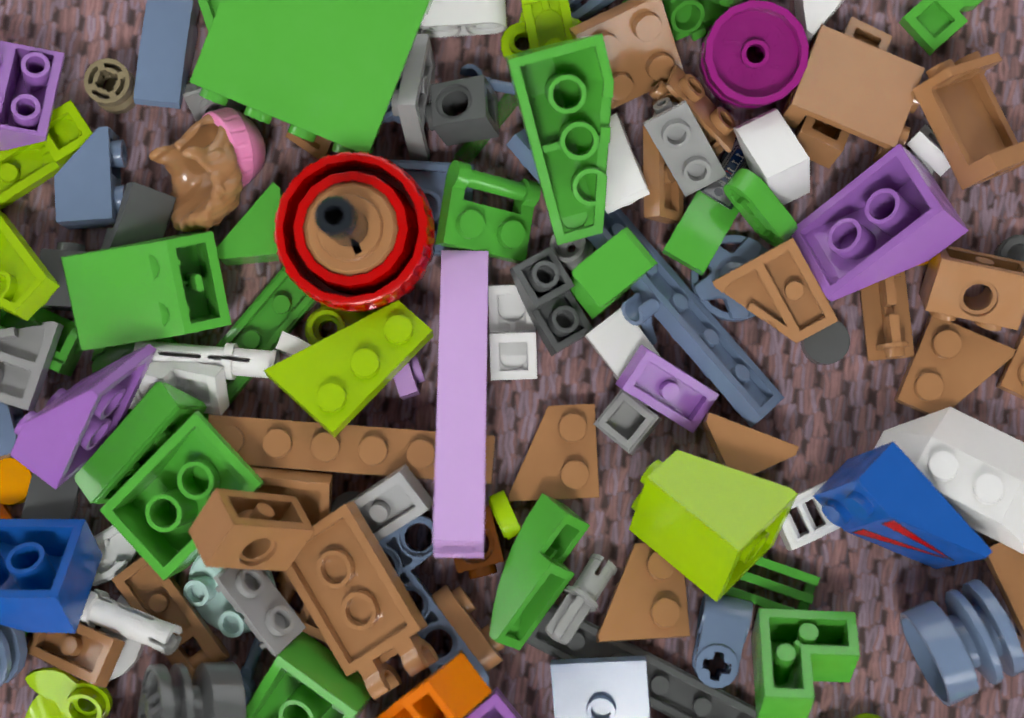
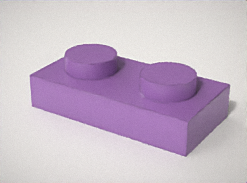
M642 344L615 383L625 392L692 433L695 432L719 396L713 389Z

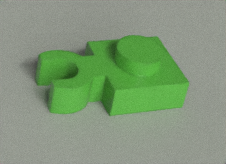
M922 0L900 20L899 24L930 56L968 22L960 12L972 11L982 0Z

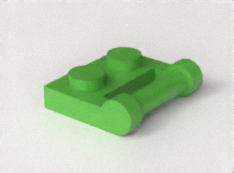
M454 160L447 170L435 244L458 250L489 251L488 257L512 263L525 261L533 211L541 194L539 182L522 179L520 182L473 170L470 164ZM468 187L514 199L513 211L510 212L464 200L465 189Z

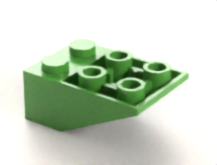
M200 230L61 257L81 351L186 335L232 325L213 231Z

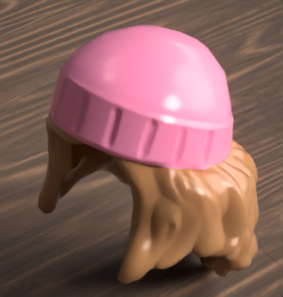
M224 107L205 113L199 121L193 124L173 144L161 146L151 151L149 154L150 160L164 165L172 176V192L170 195L176 197L171 215L173 227L179 231L191 232L195 230L208 231L212 226H219L223 218L239 205L240 193L243 188L262 170L266 157V145L257 125L239 110Z

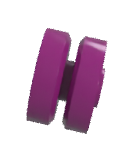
M750 0L730 7L708 29L700 46L699 69L705 86L719 101L734 108L758 109L784 98L799 84L808 66L809 44L802 24L788 9L771 1ZM751 46L756 48L755 56L761 58V62L752 63L748 60L746 52Z

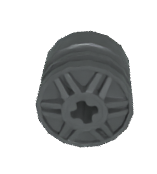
M232 661L201 662L196 667L191 681L187 666L183 663H175L169 671L164 664H150L146 668L142 681L138 718H246L245 690L238 665Z

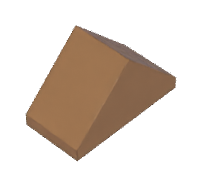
M707 413L701 423L719 464L751 475L795 456L799 448L797 445L712 413Z

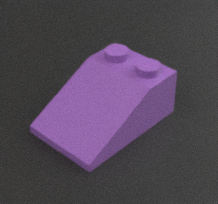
M899 143L797 224L798 228L791 237L794 238L826 298L832 302L931 260L969 230L926 165Z
M147 344L84 377L70 389L60 388L48 400L45 408L38 413L34 410L28 412L17 424L14 433L18 437L10 455L56 490L84 466L124 420L157 349Z

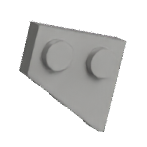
M417 34L400 77V88H396L391 100L393 116H399L409 157L413 161L430 160V149L428 148L424 132V125L427 122L425 109L427 103H431L430 85L435 84L436 65L429 34Z
M48 321L38 326L0 329V402L27 411L35 410L64 327L63 325L54 321Z

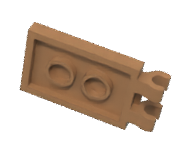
M352 501L345 503L312 526L315 531L285 572L346 677L358 671L364 680L367 691L375 700L402 683L397 671L390 664L386 663L387 660L399 654L406 671L410 676H413L439 659L433 647L418 635L419 631L428 626L357 505Z

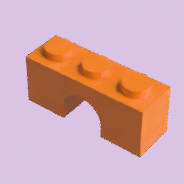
M461 652L374 718H464L492 691Z

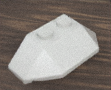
M952 407L883 431L875 448L894 441L972 529L1024 554V442Z

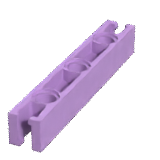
M441 250L433 546L434 557L484 558L489 251Z

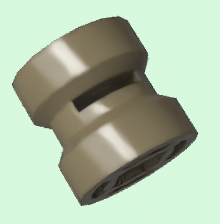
M104 58L97 60L89 66L83 81L85 90L92 100L97 102L102 109L112 114L126 113L134 108L136 105L133 100L135 77L122 63L115 59Z

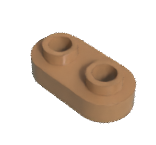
M445 584L431 595L440 611L487 672L503 661L499 651L505 646L495 642L489 636V624L481 629L470 613L477 608L461 586L452 590Z

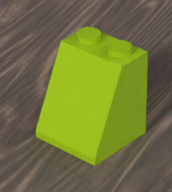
M676 450L664 462H661L659 459L655 460L642 475L640 482L644 486L642 492L632 504V509L635 513L629 530L717 602L774 545L798 493L781 484Z

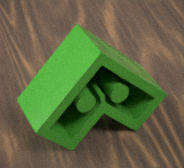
M758 609L751 635L756 718H808L815 699L813 681L850 683L860 657L855 612Z

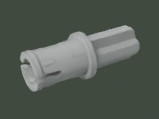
M595 553L591 554L588 563L574 584L565 587L564 594L566 596L545 627V632L554 641L564 645L570 643L589 612L597 610L598 604L596 601L612 576L617 572L616 566L608 560L600 574L595 575L604 557Z

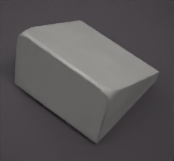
M621 389L593 425L626 452L634 455L661 422L662 418L637 398Z

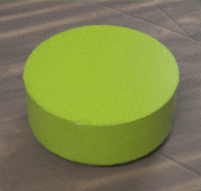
M502 490L489 496V505L504 538L509 540L517 536L521 527L505 491Z

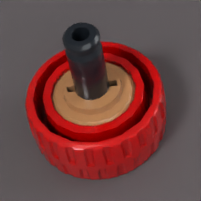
M343 151L336 155L321 157L315 163H310L304 167L299 175L294 176L279 200L278 211L275 212V231L273 233L274 243L278 249L279 261L284 265L288 277L300 290L325 306L349 312L380 310L383 306L397 300L400 301L402 296L412 292L415 289L416 283L425 276L426 268L432 261L436 231L430 204L418 183L400 166L382 156L377 157L363 151L358 153Z

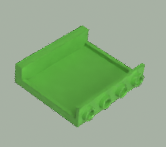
M220 0L190 83L202 87L199 96L226 106L228 100L231 99L245 105L246 108L243 114L253 119L270 124L274 117L289 123L288 132L299 138L314 142L318 135L334 142L331 150L336 153L343 151L358 153L363 151L372 154L374 150L373 145L425 14H428L433 0Z

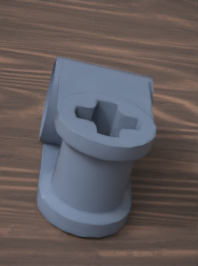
M704 592L697 621V636L692 655V667L695 674L705 685L711 688H723L735 680L743 645L747 639L751 624L752 601L723 595L716 602ZM715 652H719L720 658L727 665L725 669H717L715 676H710V671L703 665L704 659H713Z

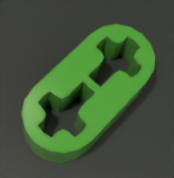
M741 168L724 185L723 189L728 199L753 230L767 243L777 246L788 240L796 232L798 227L793 217L767 184L752 171Z

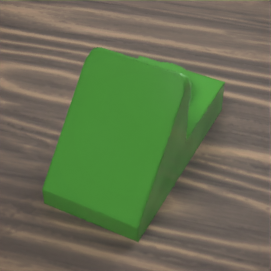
M625 227L572 270L570 279L575 286L570 292L590 317L595 319L652 269L657 262L632 231Z

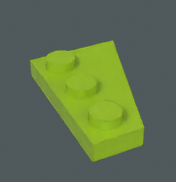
M0 211V309L28 321L40 307L48 302L51 295L60 285L7 215Z
M397 300L265 369L264 372L269 379L335 438L434 337V334L429 326Z

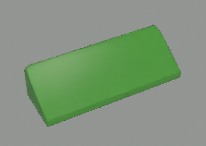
M160 381L155 383L75 475V482L90 504H106L195 412L199 411L203 414L206 411L207 406L205 403L168 383Z

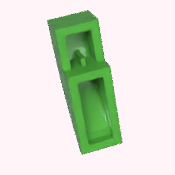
M544 493L541 494L528 514L511 547L500 577L493 605L489 636L495 642L517 650L523 647L575 575L563 562L590 526L565 504Z

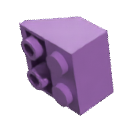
M0 41V151L47 140L65 59L64 53Z

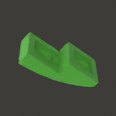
M698 190L662 253L702 276L739 211L735 206H733L732 210L726 208Z

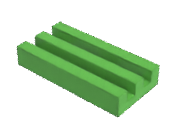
M761 557L754 565L805 582L803 591L746 572L740 579L799 600L797 609L735 587H731L725 593L732 597L752 601L754 605L766 609L808 610L809 605L812 604L815 587L818 586L820 577Z

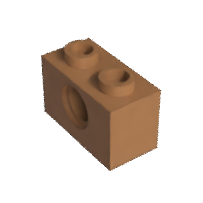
M948 246L929 260L919 292L924 309L931 316L944 321H955L956 318L974 321L977 326L990 331H1001L1002 327L1018 330L1024 315V261ZM975 284L986 285L981 294L974 297L964 296L965 291L970 286Z
M216 488L188 531L205 567L287 571L315 530L296 496Z

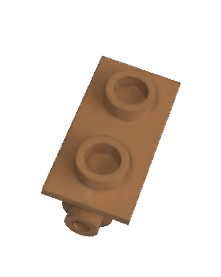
M676 64L672 68L667 84L661 81L649 92V95L654 99L652 105L665 97L670 98L671 102L677 103L686 100L716 156L724 149L727 153L731 152L736 138L733 129L736 127L734 119L727 110L722 107L717 108L705 95L704 88L696 77L691 74H685Z
M905 271L859 290L867 361L915 356Z

